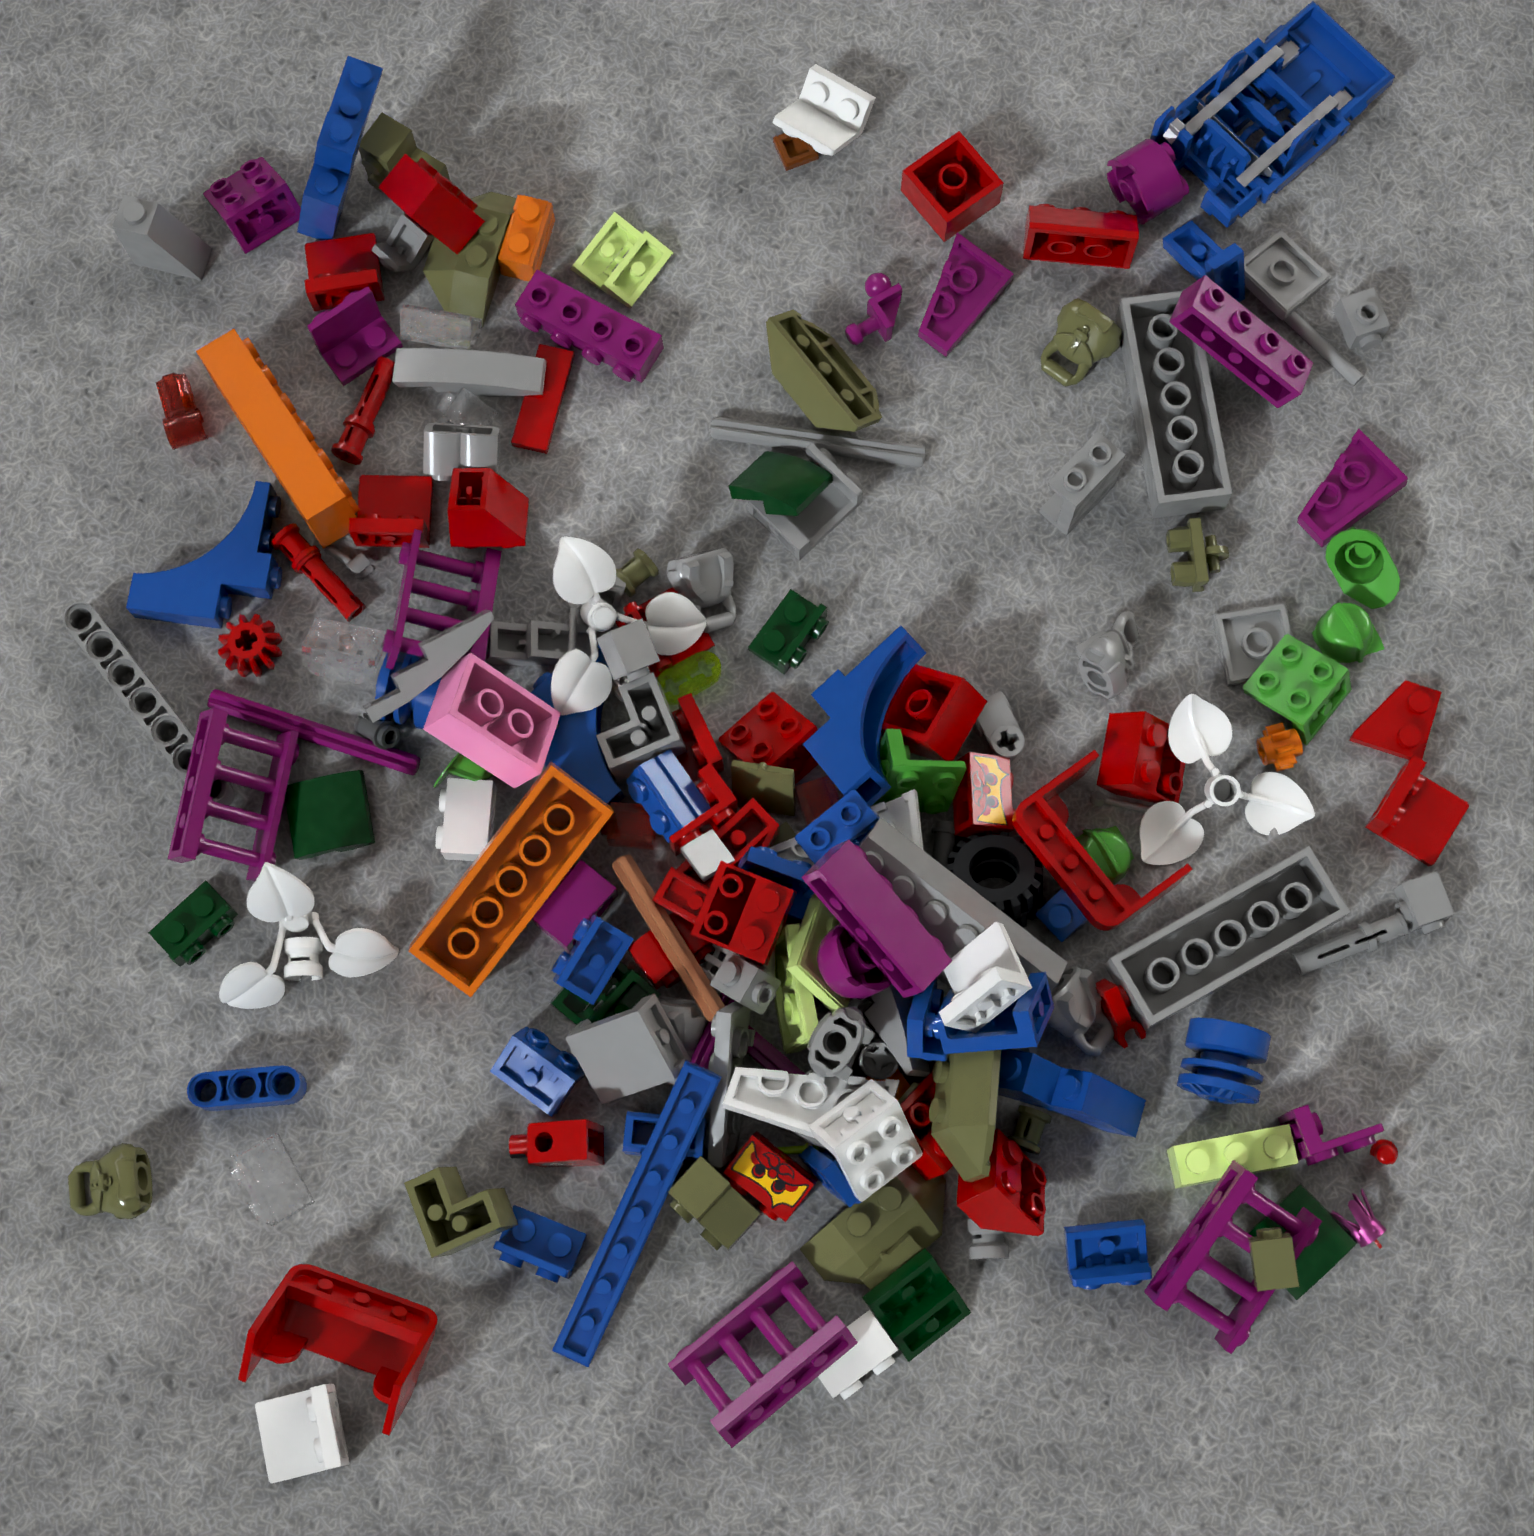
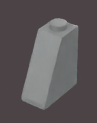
M123 195L112 228L132 262L136 265L202 280L212 247L159 203Z

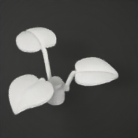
M567 536L561 537L559 540L558 553L553 567V584L556 592L562 599L573 604H582L580 616L583 622L589 626L586 633L589 635L591 655L589 658L583 651L573 649L565 653L557 662L551 680V698L554 709L559 711L560 715L592 710L600 706L608 698L612 688V675L605 664L596 662L598 658L596 632L610 630L616 621L629 624L638 620L616 612L613 606L600 598L598 592L609 590L616 581V568L611 557L603 549L587 540ZM674 592L659 594L646 607L645 616L647 621H644L657 654L675 655L688 649L699 639L706 627V618L691 600L681 594Z
M1189 694L1179 703L1171 717L1168 741L1171 751L1181 762L1194 763L1202 758L1204 765L1212 775L1204 787L1207 799L1189 809L1186 813L1180 804L1173 801L1157 802L1148 808L1141 819L1139 827L1141 859L1147 864L1168 865L1182 861L1194 854L1203 841L1204 829L1199 822L1191 818L1198 812L1210 808L1213 804L1230 806L1237 802L1239 798L1249 800L1245 807V818L1255 831L1264 835H1269L1273 828H1276L1278 835L1286 833L1299 824L1312 819L1315 816V812L1305 792L1292 779L1281 773L1264 772L1256 775L1251 782V793L1241 791L1240 784L1234 777L1220 774L1219 769L1213 765L1209 756H1218L1227 750L1232 740L1233 730L1231 723L1225 713L1218 707L1203 700L1196 694Z
M265 862L258 878L248 892L247 908L254 917L262 921H279V931L270 965L266 970L255 962H247L234 967L225 976L220 985L219 998L222 1003L243 1009L271 1006L282 999L285 992V982L281 977L273 973L277 969L286 930L302 932L307 929L308 925L313 924L325 949L332 952L328 960L330 969L339 975L350 978L365 976L384 968L398 956L399 948L393 946L380 933L364 928H354L345 931L337 937L335 944L331 943L319 921V914L312 912L314 895L311 889L291 873Z

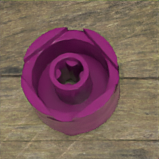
M1145 139L1107 163V166H1112V170L1107 173V179L1113 195L1119 203L1125 200L1129 203L1136 213L1135 215H1137L1138 224L1141 225L1177 205L1185 195L1189 194V186L1186 180L1179 175L1173 163L1176 159L1174 151L1166 142L1159 145L1154 140Z

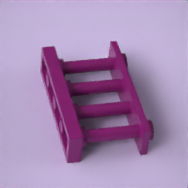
M414 529L410 543L403 542L399 554L398 564L404 565L393 629L386 630L382 645V651L388 653L385 668L393 670L399 652L424 658L418 645L422 641L403 637L405 622L439 631H444L462 622V620L408 607L411 593L465 606L466 611L472 612L471 617L486 609L492 612L502 551L487 548L482 562L476 560L474 564L419 550L422 531ZM417 564L469 577L471 582L477 583L476 590L471 589L470 592L413 578L415 566ZM490 624L461 658L472 653L485 662Z
M211 708L200 712L167 860L185 863L196 860V856L203 853L249 865L246 880L256 881L265 862L273 865L276 863V854L273 850L291 766L296 762L299 755V744H297L299 732L291 730L277 735L276 741L229 728V724L226 723L228 711ZM228 743L273 756L268 777L222 765L221 761L218 760L221 745ZM219 779L265 792L260 814L214 802L210 796L212 783ZM211 816L256 828L253 850L206 839L204 834H202L204 819Z
M1235 1160L1232 1161L1144 1290V1293L1153 1303L1165 1311H1168L1172 1304L1180 1303L1218 1328L1219 1331L1214 1339L1230 1354L1234 1352L1237 1346H1241L1248 1339L1251 1325L1275 1291H1257L1254 1279L1251 1283L1209 1256L1210 1248L1216 1239L1222 1236L1250 1253L1248 1237L1253 1236L1232 1223V1216L1240 1204H1249L1287 1230L1285 1233H1289L1292 1237L1295 1261L1304 1247H1308L1314 1242L1319 1232L1318 1227L1322 1223V1220L1304 1207L1295 1217L1255 1190V1182L1258 1177ZM1195 1270H1203L1242 1296L1229 1316L1187 1289L1186 1283Z
M793 1261L786 1267L774 1272L769 1281L694 1343L682 1348L676 1357L668 1363V1366L685 1386L695 1379L718 1409V1414L710 1422L731 1448L858 1343L837 1315L829 1322H826L800 1290L809 1283ZM787 1301L814 1332L798 1348L793 1347L769 1317ZM756 1327H758L782 1358V1361L766 1374L759 1370L738 1343ZM725 1352L750 1383V1388L734 1401H731L707 1369Z

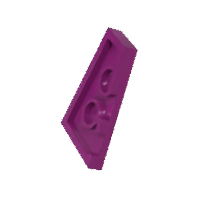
M957 232L949 257L943 267L940 280L919 328L918 337L947 357L1010 284L1014 273Z
M1358 429L1352 437L1349 446L1335 462L1324 482H1321L1299 514L1297 523L1322 548L1330 542L1332 537L1341 531L1347 530L1405 487L1408 477Z

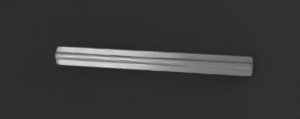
M714 417L710 426V436L715 439L806 451V447L813 443L819 450L825 448L832 455L915 467L923 466L926 449L922 445L722 417Z

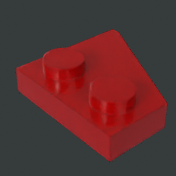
M1405 680L1352 733L1349 741L1407 760L1413 755L1422 759L1441 691Z

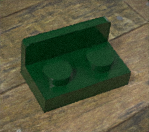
M790 589L748 646V650L784 675L790 666L797 669L808 652L804 647L812 637L818 640L829 624V621L826 620L827 607L822 603L817 607Z
M205 880L148 933L166 951L168 957L180 967L185 963L191 965L205 953L206 949L203 946L214 936L221 938L232 929L235 924L233 919L238 914Z

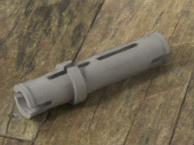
M1396 912L1394 915L1370 924L1366 921L1359 923L1355 930L1325 940L1299 952L1291 953V958L1298 974L1303 976L1305 973L1338 962L1365 950L1369 953L1373 952L1382 943L1408 935V927L1402 914ZM1364 937H1368V938H1365V939L1360 940V941H1358V942H1355V941H1357V940H1359V939H1362V938H1364ZM1341 946H1344V947H1342V948H1340V949H1337V950H1335V951H1332V952H1330V953H1327V954H1325V955H1322V956L1318 957V955H1321V954L1326 953V952H1328V951H1331V950H1334V949L1339 948V947H1341Z

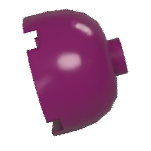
M840 923L834 926L822 939L817 954L818 967L824 981L835 993L845 998L861 1000L885 990L892 984Z

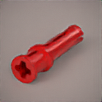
M378 357L353 414L344 419L343 426L345 428L338 443H334L331 448V453L340 460L354 465L361 464L363 460L361 453L368 438H372L375 434L373 423L392 383L394 361L385 357Z
M292 523L285 526L272 539L271 546L273 549L280 550L292 562V569L297 573H304L340 611L345 619L350 622L352 617L355 618L365 609L366 605L321 559L320 549L315 545L311 546L299 533L300 528L297 524Z

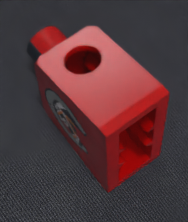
M587 1119L529 1123L527 1134L510 1136V1157L512 1159L527 1158L529 1164L539 1167L604 1165V1126ZM547 1139H552V1147L547 1151Z

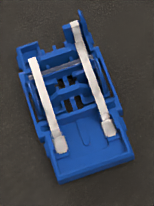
M1312 1L1285 25H1280L1267 36L1264 43L1257 38L1244 50L1233 55L1222 69L1185 99L1176 110L1173 106L1169 107L1155 121L1150 139L1159 145L1163 142L1168 143L1175 154L1176 159L1173 163L1177 171L1185 167L1206 185L1209 190L1204 195L1200 207L1208 215L1211 216L1213 214L1228 228L1236 221L1238 216L1242 218L1257 205L1259 200L1266 204L1270 200L1272 193L1277 194L1337 141L1339 135L1343 136L1346 134L1351 125L1348 120L1353 121L1367 109L1373 100L1390 87L1395 75L1318 4ZM1252 83L1269 100L1275 96L1280 103L1274 104L1267 110L1264 107L1265 99L1249 84ZM1210 92V94L1206 97L1205 102H1203L1201 99L1207 93ZM1287 107L1291 111L1288 117L1296 125L1293 126L1288 120L1280 123L1274 115ZM1252 120L1254 124L1246 128L1238 137L1236 133ZM1261 129L1267 135L1261 138V141L1256 144L1255 149L1249 147L1245 143L1251 134Z

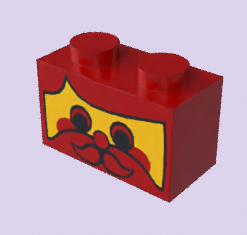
M968 752L957 760L964 761L967 769L953 798L955 836L968 837L976 833L980 837L984 836V831L992 830V834L1000 835V831L1010 832L1014 830L1012 817L1015 810L1012 807L1011 790L1014 778L1012 772H1010V758Z
M758 1131L749 1138L723 1172L730 1177L727 1181L738 1193L743 1196L750 1193L760 1201L758 1208L765 1215L775 1221L780 1217L785 1222L818 1181L817 1178Z

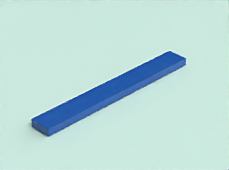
M685 1060L552 1351L589 1367L722 1076Z

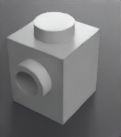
M1374 287L1340 298L1333 311L1349 350L1361 346L1362 350L1378 346L1383 341L1382 339L1390 327Z
M643 618L596 638L613 680L627 675L629 682L650 674L648 666L660 661Z
M1438 871L1403 882L1394 889L1398 903L1395 904V911L1402 914L1410 932L1422 929L1424 935L1439 931L1446 928L1444 921L1455 915Z

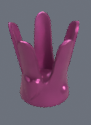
M1362 1188L1361 1195L1368 1211L1354 1193H1352L1354 1200L1348 1202V1207L1358 1224L1346 1220L1333 1210L1330 1214L1350 1231V1234L1361 1248L1374 1241L1378 1248L1381 1249L1382 1245L1377 1238L1386 1231V1228L1375 1218Z

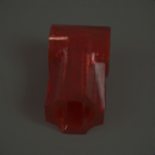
M171 373L162 376V379L156 382V386L165 414V418L162 419L163 426L172 449L175 450L208 440L209 436L205 434L202 426L204 419L199 408L196 407L187 375Z

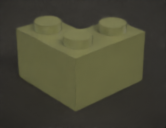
M383 112L361 140L359 152L362 164L368 175V182L380 192L382 191L378 186L405 153L416 162L422 157L442 176L450 180L444 163L417 148L412 130Z
M701 1156L668 1191L674 1199L669 1204L671 1208L687 1223L694 1218L705 1229L700 1235L716 1250L723 1245L729 1251L761 1216Z
M456 1166L438 1167L404 1183L431 1258L452 1255L518 1225L505 1188L486 1189L468 1197Z

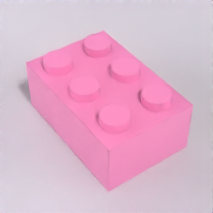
M469 653L458 660L442 676L423 730L515 789L542 773L561 713L474 654Z

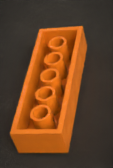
M232 329L197 350L198 356L215 385L322 548H326L349 533V517L357 518L355 513L360 511L353 499L348 486L342 477L337 475L330 459L324 450L319 448L312 432L304 420L301 421L294 405L286 393L281 391L276 378L268 366L264 365L260 359V355L248 337L241 340L235 329Z
M550 762L411 942L408 952L469 997H472L614 813L612 807L553 762Z

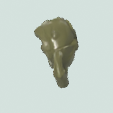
M1079 298L1074 299L1062 307L1057 317L1058 327L1056 335L1053 336V340L1047 344L1040 358L1041 369L1065 387L1075 385L1083 380L1090 367L1093 366V363L1112 356L1119 349L1122 329L1088 302ZM1059 351L1068 360L1078 365L1076 374H1071L1052 360L1050 356Z
M127 1143L113 1146L109 1153L99 1160L82 1162L75 1166L68 1175L70 1208L79 1215L92 1216L107 1212L113 1214L118 1219H134L140 1214L147 1212L151 1207L153 1195L151 1167L148 1155L141 1147H134L132 1144ZM84 1172L90 1173V1191L93 1202L86 1206Z

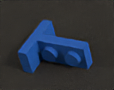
M1192 220L1163 238V248L1196 280L1206 275L1238 302L1245 299L1244 251L1236 243L1222 250Z

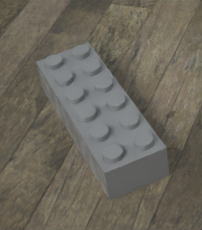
M1182 291L1121 298L1116 314L1117 326L1122 329L1120 344L1152 519L1223 510L1232 496L1205 350L1169 322Z
M880 818L858 846L866 853L868 862L878 874L890 881L895 894L905 905H908L917 913L919 922L930 935L935 936L941 941L946 954L950 958L994 922L1004 924L1027 977H1029L1030 973L1046 972L1050 991L1058 984L1068 962L884 819ZM943 970L937 978L951 988Z
M1308 846L1112 956L1104 966L1117 986L1121 985L1126 991L1131 1002L1129 1008L1138 1023L1147 1031L1341 921L1350 913V910L1312 849Z

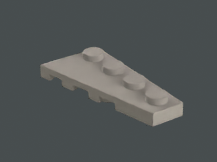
M736 1001L718 1010L711 1024V1034L715 1037L714 1052L709 1061V1070L722 1076L707 1108V1112L710 1113V1126L705 1134L704 1149L708 1151L707 1162L711 1166L723 1167L737 1155L743 1114L724 1109L723 1101L735 1068H746L743 1066V1059L747 1053L748 1046H753L755 1030L748 1029L751 1009Z

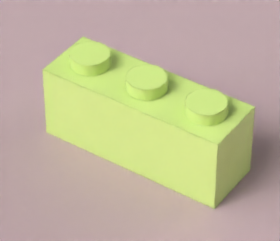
M1290 1124L1176 1145L1167 1149L1175 1189L1219 1181L1233 1160L1253 1174L1291 1167L1299 1163Z

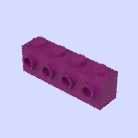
M538 269L515 304L518 316L521 318L519 321L527 329L533 332H538L539 329L550 333V338L557 345L565 349H569L571 345L582 351L581 355L586 360L595 365H600L601 362L613 367L612 371L616 376L627 382H631L634 378L642 383L664 349L662 335Z
M1206 275L1182 291L1169 321L1173 326L1277 409L1302 394L1314 362Z
M850 839L832 847L801 877L904 998L923 992L952 962V959L946 954L941 941L929 934L919 922L917 913L901 901L893 891L890 881L878 874L868 862L866 853L859 846L853 844Z

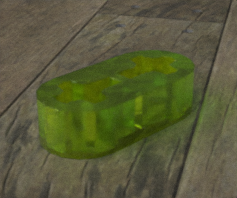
M701 651L663 671L657 678L663 690L666 688L665 681L671 679L674 683L684 678L687 679L686 682L680 684L679 694L673 695L671 691L664 693L668 704L676 705L678 704V698L692 693V696L714 685L721 677V662L714 653ZM700 661H704L706 665L711 663L715 665L711 668L712 675L710 677H706L703 673L693 678L690 675L699 670L698 663Z

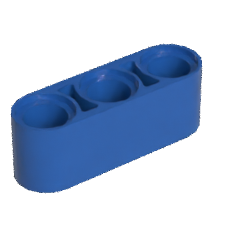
M283 1065L199 1073L191 1078L187 1087V1095L192 1104L207 1111L290 1105L297 1103L303 1098L306 1093L307 1083L300 1072ZM286 1076H293L295 1079L294 1089L289 1094L281 1095L278 1090L279 1082ZM254 1079L256 1083L254 1094L248 1098H242L239 1092L240 1086L244 1081ZM214 1082L217 1087L215 1097L210 1101L203 1102L201 1090L206 1084Z

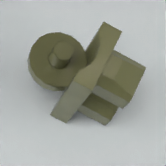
M1189 518L1186 526L1169 529L1166 534L1168 553L1187 551L1188 554L1187 562H1174L1171 564L1172 586H1192V592L1204 591L1203 585L1209 582L1207 563L1210 573H1219L1221 571L1219 561L1229 557L1228 547L1217 545L1215 535L1205 537L1206 547H1204L1201 518Z

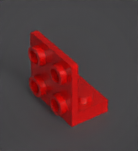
M374 233L305 244L309 279L304 280L305 290L314 311L333 309L341 304L348 294L353 291H360L365 287H369L373 292L376 302L385 300L379 257L372 251L374 244L377 243Z
M361 475L358 491V507L360 511L357 512V518L349 517L348 532L355 545L362 547H402L403 542L410 543L414 529L422 531L419 548H429L433 496L432 477Z
M775 692L769 693L718 739L721 745L740 761L756 764L764 762L769 766L794 769L795 784L818 765L817 761L803 745L818 730L816 725Z
M689 693L677 699L679 709L673 711L672 714L688 751L676 758L695 784L699 782L698 770L708 763H711L718 773L724 770L723 758L692 693Z
M1413 755L1401 767L1365 828L1430 867L1435 864L1469 808V803L1420 774L1427 762Z
M711 763L698 770L699 784L696 785L711 808L669 837L671 851L675 856L681 853L680 848L711 829L716 832L738 812L736 797Z

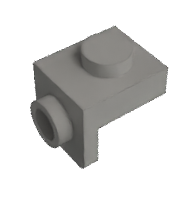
M402 213L385 243H375L372 251L381 258V264L391 271L413 270L419 264L434 236L406 213Z
M729 951L710 985L741 1005L762 1015L773 1000L781 981Z

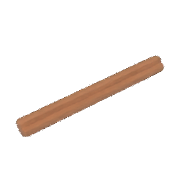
M630 854L620 856L612 863L614 872L704 1017L709 1022L712 1021L717 1011L725 1007V1004L715 988L710 985V980L665 908L652 901L655 892Z

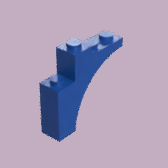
M351 56L347 57L331 107L327 112L317 141L314 164L303 193L298 233L321 241L334 238L383 68Z
M256 481L252 497L239 522L217 546L203 556L183 566L166 571L133 573L126 606L133 617L222 629L223 619H229L232 611V598L228 597V594L272 599L273 590L279 589L282 583V568L278 567V563L272 554L266 553H271L273 550L271 541L275 536L274 531L270 530L272 518H278L281 510V498L277 496L271 483Z
M901 625L849 674L845 676L838 669L811 694L830 719L806 740L803 745L844 796L851 790H856L869 807L891 788L883 773L880 760V735L887 709L906 675L926 654L924 649Z
M598 644L599 650L596 662H601L608 667ZM546 672L536 680L533 685L534 690L531 693L554 708L551 698L553 672ZM604 702L592 710L560 715L557 724L559 727L555 730L544 766L547 767L550 762H553L613 809L626 796L613 780L596 735L601 733Z
M1003 1049L1001 1051L998 1095L1059 1113L1109 1133L1136 1138L1146 1102L1145 1099L1092 1072L1063 1068L1030 1052Z

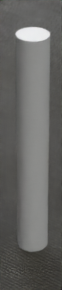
M1293 311L1283 320L1353 386L1364 377L1359 370L1297 312Z

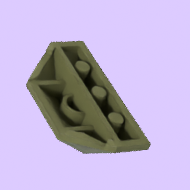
M488 192L470 198L478 205L474 212L485 222L457 255L434 237L423 269V273L448 319L482 328L501 274L497 258L511 214L514 213L513 208L516 202L514 197L495 192Z
M794 309L768 318L766 328L772 374L815 427L855 432L881 420L882 415L879 411L876 389L832 336L814 323L801 319V314Z
M1001 1050L949 1054L947 1061H936L933 1067L932 1078L936 1084L935 1096L929 1108V1119L932 1122L931 1135L962 1179L967 1182H974L989 1176V1159L993 1149Z
M910 1165L865 1201L846 1208L802 1246L800 1251L824 1281L865 1285L859 1278L880 1258V1252H886L906 1232L922 1249L927 1248L942 1235L946 1180L941 1175L926 1181Z

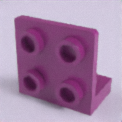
M263 157L245 162L240 167V170L227 178L215 181L210 186V189L203 193L209 204L225 221L245 254L296 223L300 218L301 208L287 183Z
M369 287L351 292L344 298L341 304L330 311L326 310L319 313L312 323L307 326L319 354L343 387L374 367L378 357L387 358L395 353L397 348L403 347L401 341L381 316L373 292Z
M1308 1105L1293 1109L1278 1117L1280 1125L1290 1124L1298 1161L1305 1159L1307 1166L1338 1156L1337 1148L1342 1147L1344 1154L1374 1144L1376 1143L1374 1135L1385 1131L1382 1123L1322 1143L1320 1135H1323L1321 1120L1316 1112L1311 1113Z

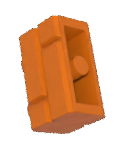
M517 195L513 208L514 213L511 214L497 259L501 275L529 282L536 270L541 268L555 223V215L552 203L525 195Z

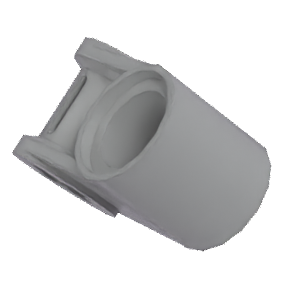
M999 691L985 698L987 703L975 722L978 728L975 732L981 738L989 755L1010 758V766H1013L1022 756L1025 738L1014 718L1006 696L1003 692ZM1004 740L1007 745L1014 744L1013 750L1009 751L1007 747L999 748L1001 741Z

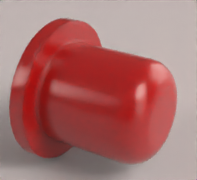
M1380 1139L1371 1146L1370 1155L1374 1156L1382 1164H1394L1398 1157V1150L1391 1141Z

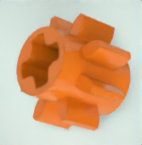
M1283 722L1266 726V730L1262 731L1264 737L1258 738L1256 741L1262 763L1265 766L1274 763L1276 772L1294 767V764L1297 763L1296 757L1303 754V746L1295 728L1285 730Z

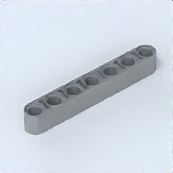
M75 602L69 605L63 614L65 628L185 782L187 774L185 764L191 756L194 735L100 614L86 602ZM91 617V622L87 627L78 629V624L82 619ZM113 645L112 651L107 656L99 657V652L104 646ZM134 672V678L130 683L120 685L124 674ZM156 700L155 708L152 711L142 713V707L147 701ZM178 728L177 736L173 740L163 741V736L167 730ZM217 779L212 783V786L221 784L222 791L213 801L230 806L234 799V789L231 783Z

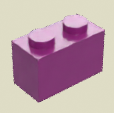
M582 860L576 866L571 867L560 881V885L547 898L532 918L537 927L568 952L571 951L577 941L572 938V935L583 918L590 920L593 914L600 917L618 896L617 888Z

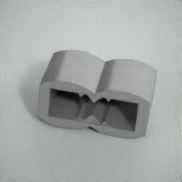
M427 423L424 429L423 473L432 475V478L438 481L451 480L453 468H491L498 474L500 428L484 425L463 426L451 423Z

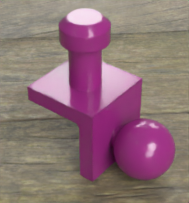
M873 273L865 281V291L871 297L867 303V315L869 318L857 325L852 323L846 326V337L853 345L861 344L864 341V337L878 330L885 342L892 338L902 298V287L899 283L892 286L889 277L883 273Z

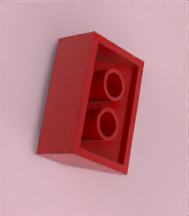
M1051 204L1029 205L1025 226L1023 259L1130 269L1139 239L1137 215H1129L1119 210L1107 213L1091 211L1085 207L1064 209L1056 208Z

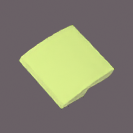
M614 212L572 265L571 270L625 306L631 308L673 252L646 230L641 233Z

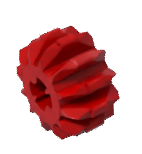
M240 614L238 625L234 626L233 623L226 622L229 634L218 635V640L224 645L218 649V654L222 659H226L225 666L230 671L238 669L241 677H246L250 669H252L256 677H261L262 669L260 666L265 664L267 668L274 669L275 665L270 656H282L281 649L277 647L282 642V637L279 633L274 632L275 625L268 620L263 623L261 616L254 614L249 622L245 615ZM254 640L255 642L252 643V649L246 651L245 648L248 647L247 641Z

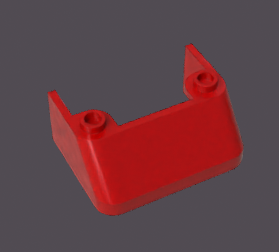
M1093 750L1023 800L1013 813L1012 823L1017 833L1091 925L1099 930L1109 931L1134 919L1175 888L1193 869L1187 863L1142 898L1128 885H1113L1066 827L1069 811L1066 804L1059 797L1061 792L1082 778L1100 756L1096 750Z
M299 1264L289 1269L248 1330L238 1380L246 1383L261 1358L277 1364L290 1363L298 1359L302 1351L306 1349L376 1375L372 1391L378 1400L388 1404L382 1433L390 1436L412 1396L433 1340L438 1318L433 1310L421 1304L314 1265Z

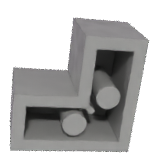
M653 672L618 687L631 721L596 735L607 765L617 781L628 778L637 766L652 758L654 759L657 755L669 749L672 750L676 757L688 752L663 689Z

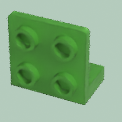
M1289 634L1284 635L1243 685L1245 694L1290 720L1292 728L1297 730L1301 742L1306 746L1352 690L1348 668Z
M886 729L880 743V760L883 773L891 788L873 805L889 802L901 797L903 793L915 789L918 793L919 812H926L928 814L947 812L966 772V764L964 761L910 760V749L908 745H904L901 729Z

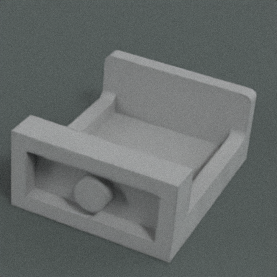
M1096 432L1051 478L1048 486L1055 494L1040 508L1039 513L1067 536L1115 486L1126 454L1100 432Z
M813 443L806 447V454L802 459L831 473L833 482L798 516L766 514L763 501L748 500V512L799 561L862 503L863 497L862 485L858 479L849 472L844 474L836 466L837 462L832 454L825 448L819 450Z
M655 993L643 997L632 1009L593 1023L589 1019L583 1020L565 1037L571 1053L578 1060L588 1078L590 1087L595 1091L602 1104L675 1080L685 1060L692 1061Z

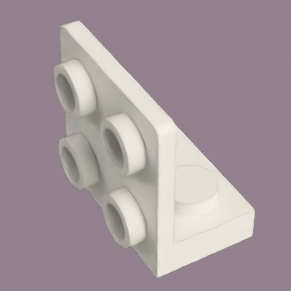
M815 64L809 69L799 99L776 114L773 124L782 128L783 132L788 136L799 138L812 145L813 149L818 153L833 156L862 134L876 97Z
M994 922L951 958L952 962L944 969V972L955 996L952 998L951 1003L939 1011L944 1026L976 1033L1032 988L1004 924Z
M870 1079L809 1125L814 1138L836 1157L855 1197L861 1202L909 1167L923 1154L898 1100L873 1079Z
M323 1384L311 1387L310 1390L255 1404L270 1483H277L350 1464L335 1384Z

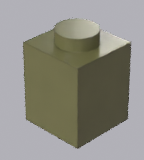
M1280 1227L1258 1229L1256 1230V1237H1248L1254 1284L1257 1291L1299 1287L1293 1241L1289 1233H1282Z

